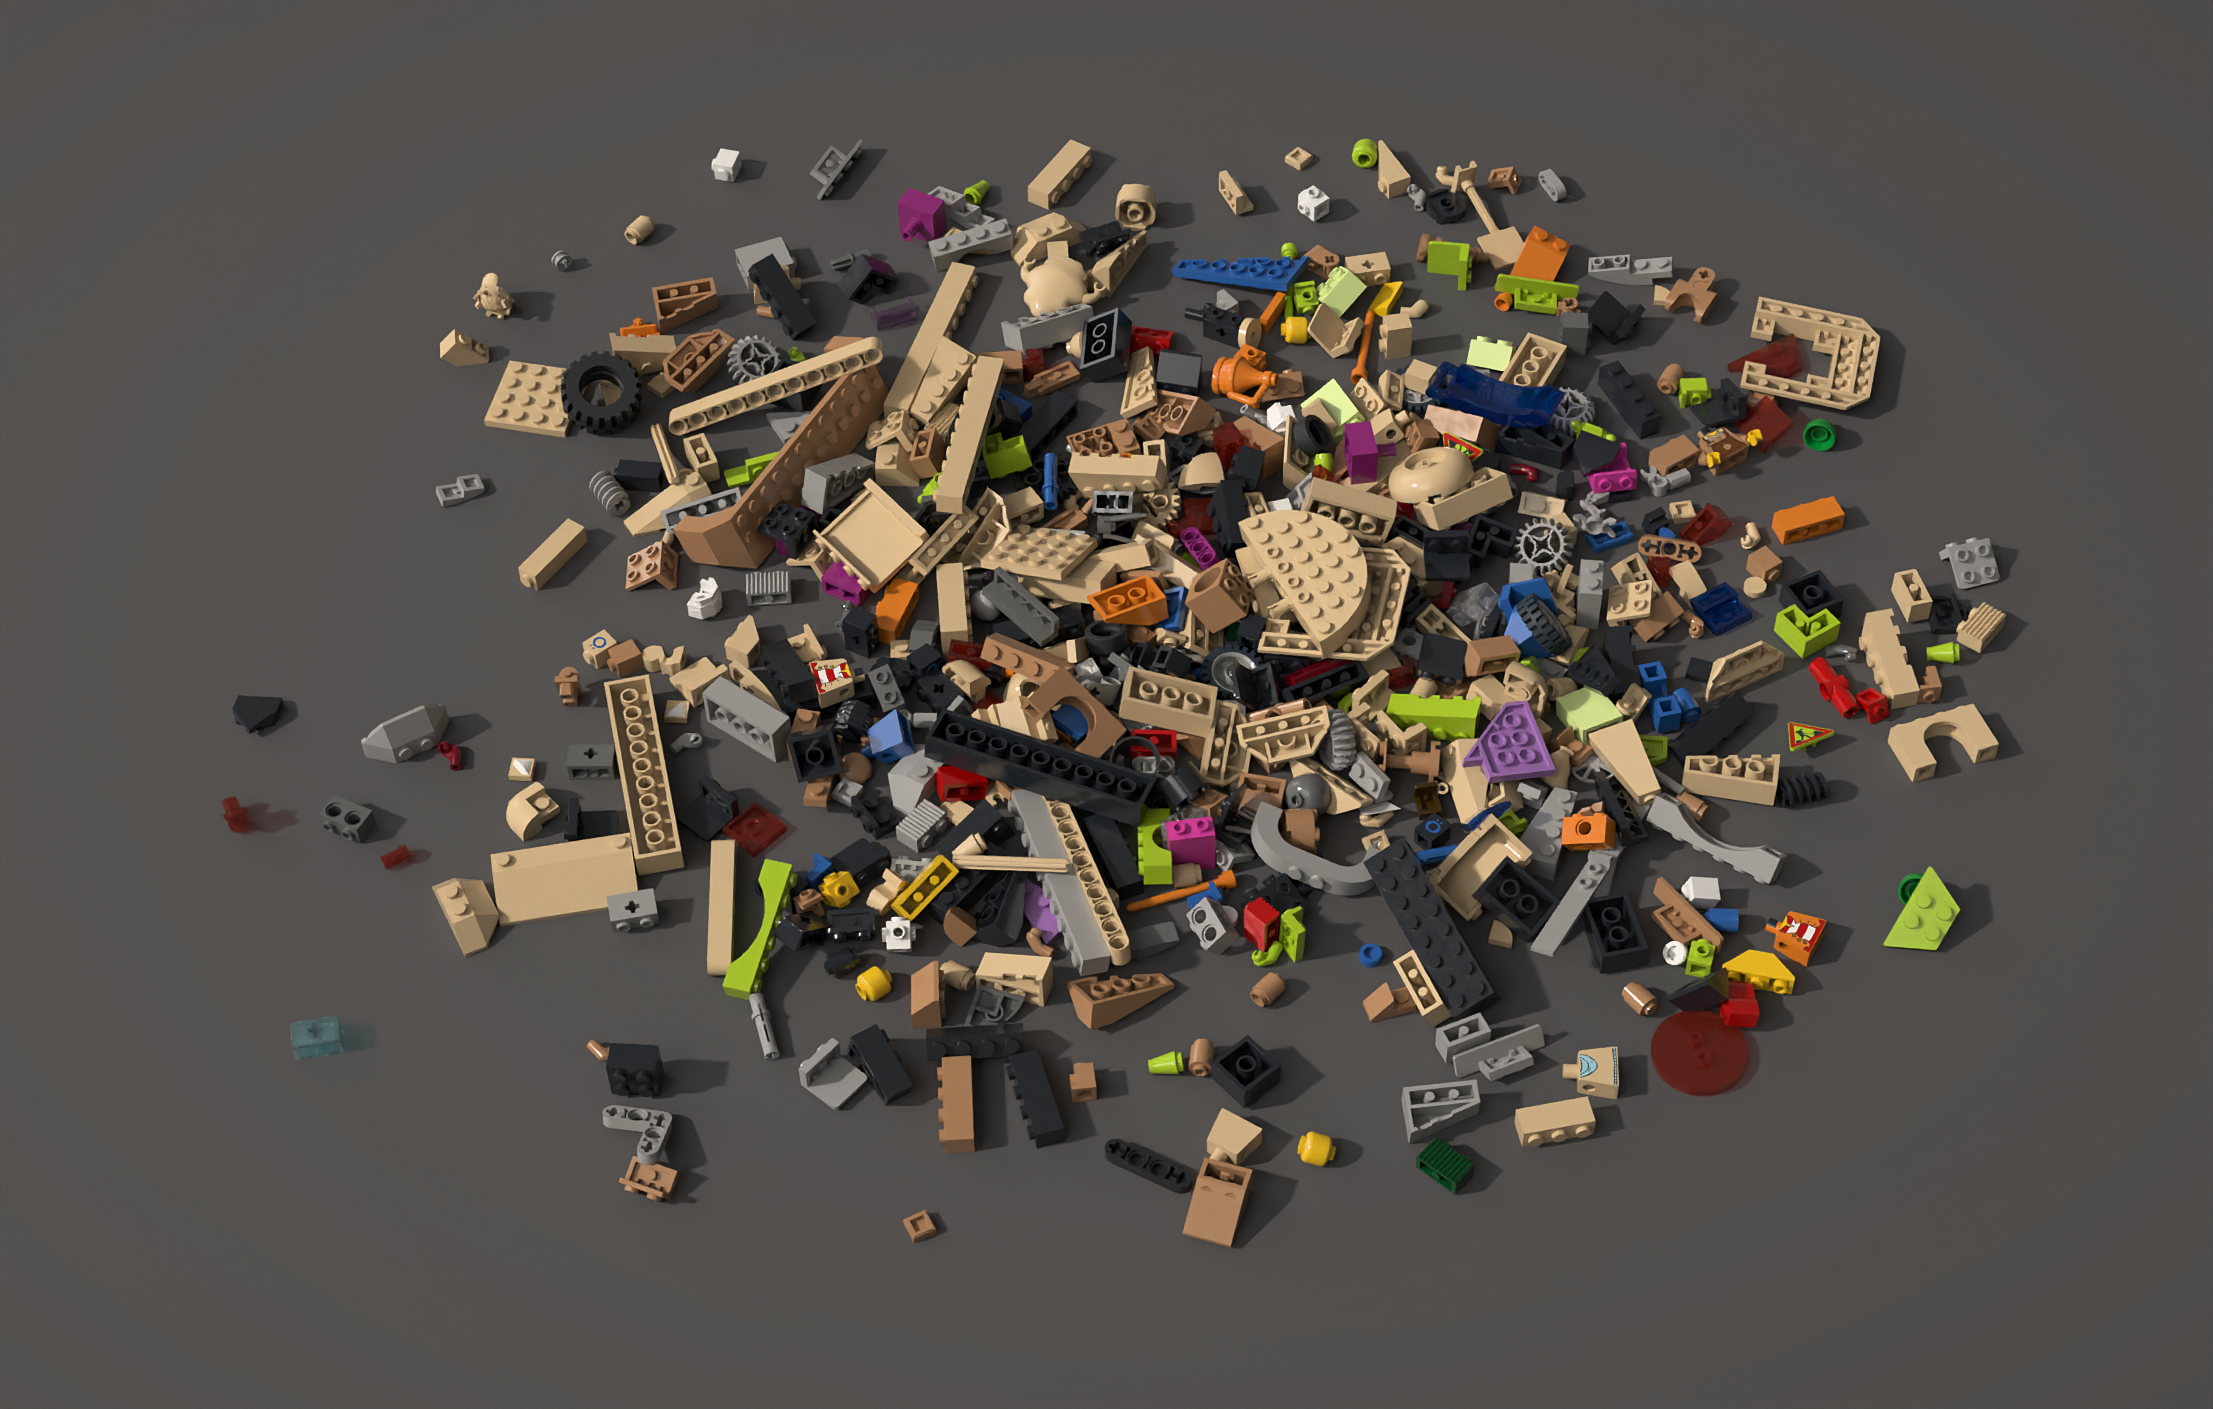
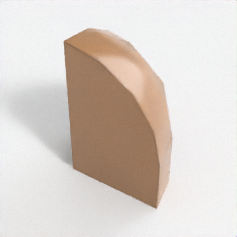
M953 906L948 910L943 925L945 934L961 947L977 933L976 919L959 907Z

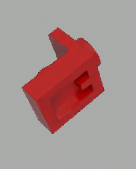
M1869 688L1853 696L1860 705V708L1867 712L1869 723L1874 724L1889 717L1888 701L1885 695L1873 688Z

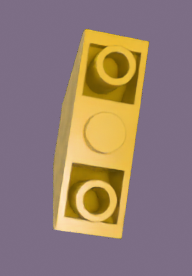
M1748 950L1722 966V968L1726 967L1728 971V981L1751 982L1755 990L1762 989L1778 994H1792L1795 977L1773 953Z

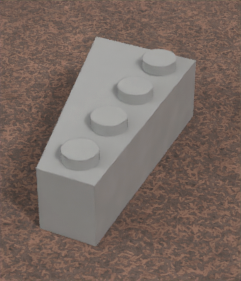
M1082 303L1057 309V314L1054 312L1039 313V318L1021 317L1018 318L1019 322L1013 324L1009 323V321L1001 322L1005 346L1021 350L1023 354H1031L1038 348H1051L1057 342H1070L1076 333L1083 331L1084 320L1094 317L1093 308Z
M852 453L806 468L804 486L801 492V504L820 514H824L828 507L833 508L863 488L864 483L869 478L873 480L875 463L856 453Z

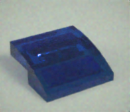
M1726 582L1690 599V604L1698 617L1704 621L1706 627L1716 637L1752 619V611L1739 601V593Z
M1506 801L1481 809L1466 819L1460 826L1466 832L1474 831L1491 813L1499 819L1512 803Z

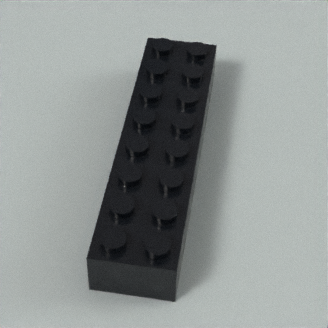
M1402 837L1364 861L1366 869L1452 1017L1459 1021L1480 1013L1501 1000L1410 844Z

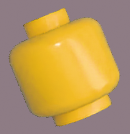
M1288 317L1285 324H1281V336L1285 337L1287 343L1304 344L1308 339H1311V335L1307 331L1310 323L1305 317Z
M874 966L858 976L855 986L863 1000L868 999L874 1002L891 991L890 982H892V977L886 969L881 970L879 967Z
M1310 1131L1306 1136L1302 1135L1297 1153L1301 1155L1303 1162L1323 1167L1328 1160H1333L1336 1147L1332 1146L1331 1137Z

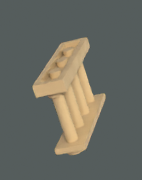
M966 505L963 514L953 513L908 561L909 563L895 578L919 585L979 517Z

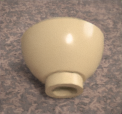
M1083 331L1076 333L1071 341L1066 344L1068 354H1073L1081 359Z

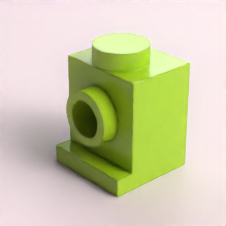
M1314 280L1295 283L1292 295L1297 315L1313 314L1319 306Z
M1680 378L1678 391L1680 408H1685V405L1706 402V399L1711 398V387L1707 386L1706 378Z
M1706 939L1692 941L1685 974L1700 978L1710 974L1716 946L1711 945Z

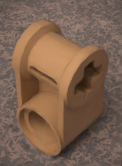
M1316 245L1304 255L1309 256V264L1306 269L1325 280L1330 278L1328 277L1330 272L1339 264V257L1320 245Z

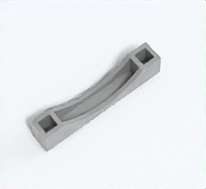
M1665 792L1656 796L1646 821L1652 823L1653 828L1672 833V837L1676 840L1687 841L1693 844L1692 847L1694 849L1712 854L1713 858L1719 862H1728L1734 865L1733 868L1741 873L1747 872L1762 884H1770L1777 879L1787 857L1786 854L1768 845L1739 847L1717 840L1696 823L1684 802Z

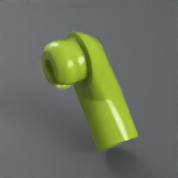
M1274 941L1268 952L1254 951L1252 954L1254 964L1263 967L1276 963L1284 946L1281 942Z

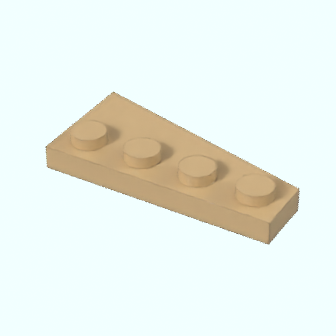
M1148 346L1131 354L1120 412L1124 418L1137 415L1144 410L1158 405L1153 351Z

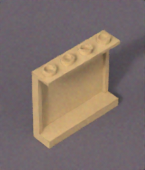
M869 478L864 483L867 490L820 534L816 530L813 533L817 537L815 542L822 550L827 548L831 552L829 556L837 564L842 562L845 565L843 569L849 576L853 577L855 575L858 578V584L865 591L869 588L875 594L908 563L916 552L930 539V536L921 525Z

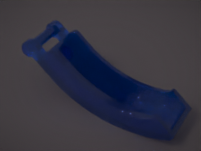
M1447 361L1441 363L1436 378L1425 390V394L1429 398H1437L1463 413L1484 417L1495 424L1512 427H1536L1549 424L1565 395V392L1550 384L1536 387L1509 384L1488 377L1465 364H1460L1457 367ZM1450 374L1453 377L1444 391L1440 389V386L1445 377Z

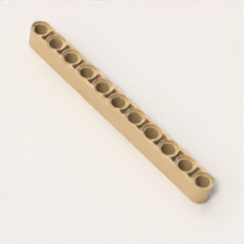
M868 337L677 407L670 412L669 430L674 435H683L875 365L883 358L882 342L877 337Z
M1043 796L1110 953V960L1115 965H1125L1131 960L1129 938L1069 804Z

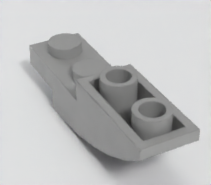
M1630 254L1589 258L1588 274L1597 279L1618 284L1653 285V279L1673 277L1672 257L1631 260Z

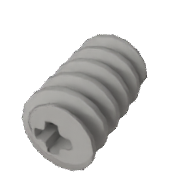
M600 471L591 479L590 491L611 516H620L630 508L628 494L624 492V489L609 471Z

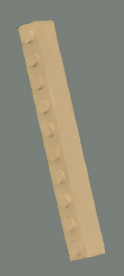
M956 262L951 263L883 405L885 419L891 413L900 412L904 409L909 417L912 418V406L940 339L943 335L951 340L953 330H956L958 327L960 315L963 316L965 312V304L971 299L973 287H977L979 277L976 275L975 266Z
M979 356L977 364L972 366L973 377L968 379V391L964 392L963 397L964 405L961 404L959 409L960 418H956L955 421L956 432L951 434V446H948L946 451L947 460H943L942 463L943 474H939L937 481L938 489H934L933 502H936V510L939 512L963 514L1004 377L1003 358Z

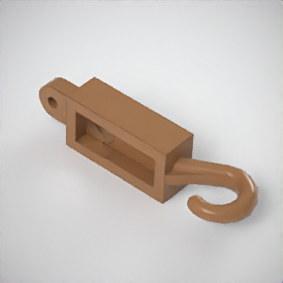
M1093 497L1081 510L1073 505L1041 528L1084 530L1089 526L1087 515L1092 510ZM1091 512L1092 516L1098 515L1097 513Z

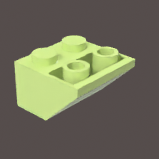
M1342 266L1334 268L1328 276L1330 278L1325 284L1321 283L1316 288L1318 302L1321 304L1326 303L1339 318L1367 287L1350 270Z
M1477 336V339H1471L1466 364L1505 371L1515 355L1517 347H1513L1512 342L1498 340L1497 343H1492V338Z

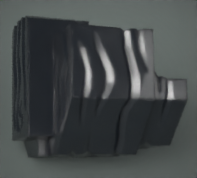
M844 699L832 722L835 724L837 735H841L848 743H858L861 737H868V730L874 722L873 718L869 715L871 707L859 700Z

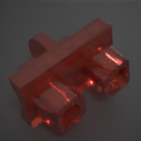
M236 796L221 800L225 813L221 814L223 821H228V827L233 832L241 833L245 831L248 827V819L244 815L248 813L246 807L243 805L239 806Z

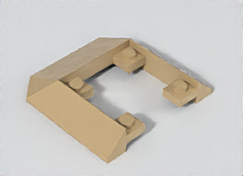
M1759 297L1750 337L1771 341L1773 333L1814 341L1813 351L1832 354L1828 378L1808 374L1806 383L1766 375V365L1745 361L1740 388L1847 410L1869 400L1880 336L1863 318Z
M1361 547L1370 576L1371 598L1364 620L1357 631H1353L1347 637V642L1330 655L1323 657L1309 635L1289 634L1291 629L1290 620L1268 619L1266 630L1261 634L1258 652L1369 661L1395 643L1411 569L1393 549Z

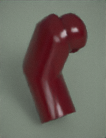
M1510 464V474L1527 475V481L1536 482L1538 480L1539 471L1537 468L1527 464Z
M447 741L441 742L438 745V751L450 760V769L453 771L460 770L462 760L460 748Z

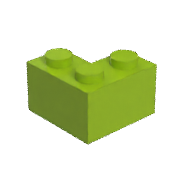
M1001 432L985 437L982 451L991 479L1003 478L1009 473L1021 472L1032 466L1031 457L1023 435L1005 441Z
M1793 604L1777 613L1774 631L1804 659L1836 641L1841 623L1827 609L1808 618Z

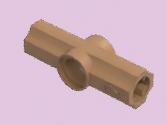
M1305 697L1287 703H1277L1273 707L1247 713L1244 717L1250 723L1276 717L1275 712L1281 716L1311 709L1312 705Z

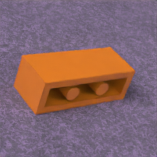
M1834 496L1821 498L1814 502L1800 504L1796 507L1775 512L1772 529L1782 545L1842 529L1845 513Z
M894 577L891 584L886 586L884 598L878 602L875 613L879 626V640L882 643L890 644V641L899 640L920 598L919 585L917 583Z

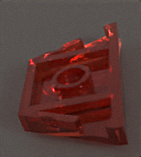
M1792 333L1729 363L1727 370L1731 373L1734 370L1743 373L1745 361L1766 365V375L1788 379L1802 372L1803 366L1796 339Z

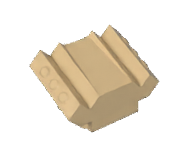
M1035 691L1029 696H1018L1001 704H992L988 709H977L972 714V718L1052 744L1058 740L1050 711L1036 724L1020 708Z

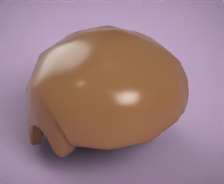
M852 752L842 758L843 773L838 774L841 780L844 777L861 785L871 777V763L862 753Z

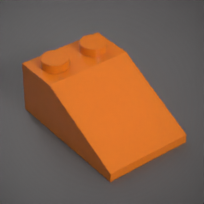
M1534 225L1522 246L1510 275L1554 281L1571 244Z
M1148 574L1087 596L1088 601L1105 623L1149 626L1169 618L1166 596Z

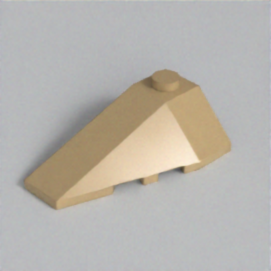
M696 471L681 478L678 484L674 483L624 520V525L634 537L659 533L661 529L666 528L660 511L711 496L712 494L706 482Z
M1479 738L1457 739L1441 749L1442 767L1463 830L1467 834L1472 832L1486 817L1489 801L1486 793L1487 787L1491 783H1488L1482 766L1462 767L1464 758Z

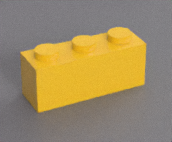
M938 855L889 906L900 917H905L906 920L911 922L959 871L943 855Z

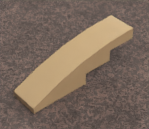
M736 659L729 664L731 679L740 684L741 689L750 691L756 698L761 701H767L773 708L781 711L777 701L766 686L750 670Z

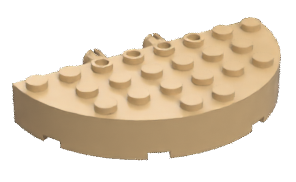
M1298 510L1272 511L1238 522L1242 539L1263 568L1259 572L1247 577L1250 586L1254 590L1271 581L1283 597L1279 602L1267 607L1272 619L1275 620L1281 615L1292 611L1323 657L1330 655L1347 642V637L1353 631L1356 632L1364 620L1371 598L1370 576L1366 559L1353 535L1343 526L1325 516Z

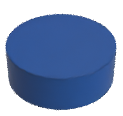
M1369 943L1360 948L1359 961L1362 965L1374 968L1381 964L1383 951L1378 945Z

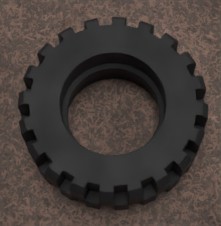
M598 351L591 352L590 356L586 354L579 356L580 361L574 360L570 364V369L567 368L565 370L564 379L561 380V400L563 410L568 415V419L571 423L576 422V427L580 430L586 428L589 434H594V431L599 432V435H606V432L611 431V434L618 433V428L620 427L624 430L629 426L628 421L633 422L637 417L636 413L640 412L642 384L641 379L638 378V371L636 368H632L630 361L627 359L622 361L621 355L615 354L612 356L609 351H603V354H598ZM598 380L610 381L617 385L622 392L617 401L607 406L592 405L582 397L581 393L588 384Z

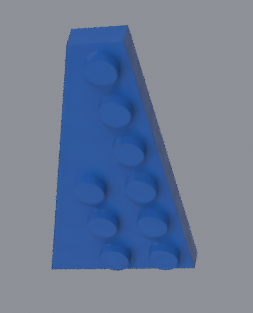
M1287 256L1272 261L1270 257L1237 258V262H1226V258L1211 263H1207L1205 259L1180 260L1172 270L1174 277H1181L1182 279H1197L1202 282L1212 281L1219 284H1235L1239 287L1250 286L1257 289H1273L1278 292L1288 291L1307 267L1309 256H1302V260H1291V257Z

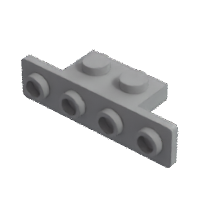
M860 139L847 156L831 145L812 169L810 175L824 184V187L817 196L819 200L823 195L828 196L834 188L832 183L835 182L837 184L844 175L841 173L842 170L847 171L853 163L851 161L852 157L856 159L863 150L860 148L863 140Z
M1536 1024L1454 1055L1453 1063L1456 1076L1461 1078L1481 1071L1492 1081L1534 1065L1533 1056L1529 1052L1545 1045L1542 1027Z

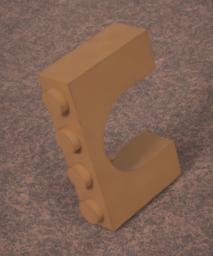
M1063 666L1051 675L1020 707L1036 724L1057 705H1070L1077 708L1087 720L1088 734L1086 739L1074 751L1100 758L1127 730L1121 721L1112 716L1101 702H1098L1090 694L1089 690L1082 686L1074 678L1073 674Z

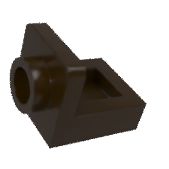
M1423 782L1414 785L1413 800L1419 820H1425L1433 813L1442 817V809L1437 795V782Z

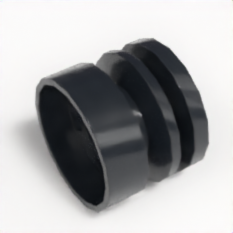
M1412 572L1398 628L1414 621L1433 601L1431 595L1422 597L1426 593L1425 588L1413 590L1419 580Z

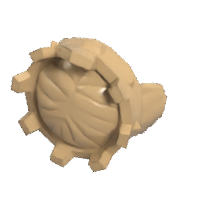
M488 273L483 278L480 290L473 297V299H477L475 307L477 309L483 307L487 311L486 316L491 317L492 314H495L501 320L504 319V315L509 316L510 309H512V304L515 300L504 289L497 286L499 282L498 275Z

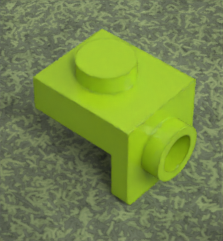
M1512 810L1496 817L1518 839L1521 838L1527 829L1528 821L1525 818L1519 820Z

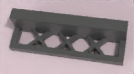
M1000 566L994 570V581L982 588V595L1041 647L1057 637L1060 618Z

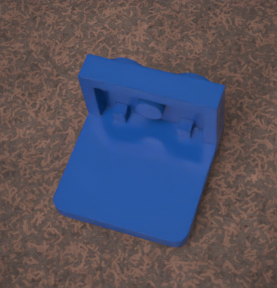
M1545 578L1503 585L1501 596L1498 598V605L1500 610H1503L1505 613L1506 626L1508 625L1513 607L1531 593L1537 594L1549 606V609L1554 612V615H1557L1558 608Z

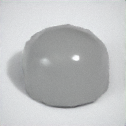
M978 589L970 600L972 613L982 621H993L1002 613L982 595V590Z

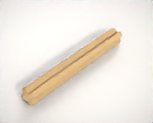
M659 423L656 425L652 424L650 427L651 434L668 482L672 485L674 483L678 484L680 482L679 473L662 426Z
M955 854L952 859V865L956 869L1066 873L1069 867L1068 859Z

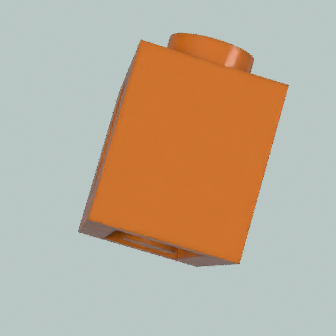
M1594 813V816L1573 814L1572 817H1563L1561 845L1570 851L1614 849L1616 822L1605 813ZM1591 828V831L1586 835L1587 830Z

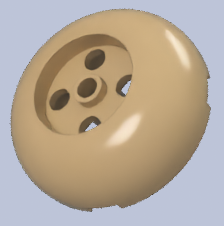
M1434 447L1415 452L1401 460L1392 470L1389 477L1391 497L1403 503H1420L1429 501L1428 497L1438 494H1441V497L1447 496L1471 481L1474 476L1473 465L1463 452L1450 447Z

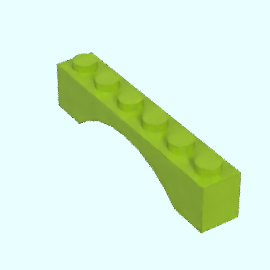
M769 859L764 861L758 879L765 899V914L762 927L750 948L729 965L722 985L728 996L749 1000L750 995L759 993L761 990V977L763 972H766L768 969V956L776 945V937L774 936L778 929V923L783 918L784 908L787 909L789 906L791 887L794 888L797 882V874H795L792 864Z

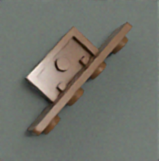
M1663 877L1658 878L1653 893L1665 906L1653 911L1651 918L1674 941L1682 942L1687 947L1691 945L1692 941L1706 939L1711 945L1716 946L1714 954L1719 953L1724 941L1720 932L1712 927L1705 920L1704 916L1699 914Z

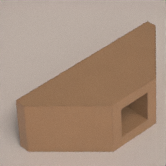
M1410 412L1411 421L1402 426L1405 434L1404 439L1410 454L1434 448L1440 438L1437 430L1415 413Z

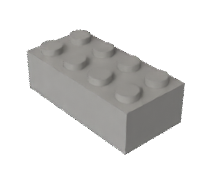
M721 676L703 692L708 722L774 762H777L787 752L786 743L791 731L790 717L785 712L776 710L767 701H761L750 691L741 689L733 681L726 680Z

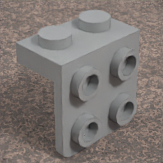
M1979 537L1965 540L1966 543L1961 545L1958 542L1945 545L1946 549L1939 552L1941 560L1950 559L1957 587L1960 590L1995 582L2000 578L1989 538L1979 540Z
M831 1038L827 1043H823L810 1059L802 1062L799 1068L801 1085L834 1110L839 1109L868 1081L867 1075L841 1056L840 1044L834 1038Z

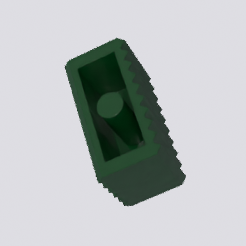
M1437 1137L1416 1157V1168L1454 1195L1473 1176L1474 1164L1467 1155L1458 1154L1447 1141H1441Z

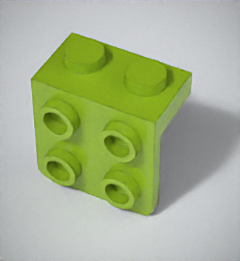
M1430 241L1428 244L1427 271L1429 273L1458 275V290L1466 291L1467 282L1471 283L1472 270H1468V268H1472L1473 256L1469 255L1470 244Z

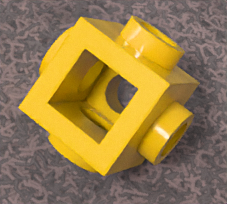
M843 871L837 874H829L823 879L824 882L818 886L823 902L826 905L839 908L851 902L850 898L860 892L850 873Z

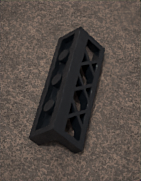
M1604 771L1594 772L1595 792L1599 801H1603L1605 804V813L1616 822L1615 835L1621 847L1648 842V834L1624 786L1619 780L1608 782ZM1614 789L1619 790L1616 795L1613 792ZM1619 803L1624 804L1626 806L1622 809ZM1626 817L1633 820L1630 823H1628ZM1630 831L1640 833V835L1630 837Z

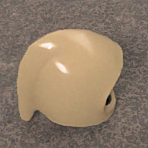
M1015 672L1004 690L1003 702L1013 700L1018 696H1029L1043 683Z

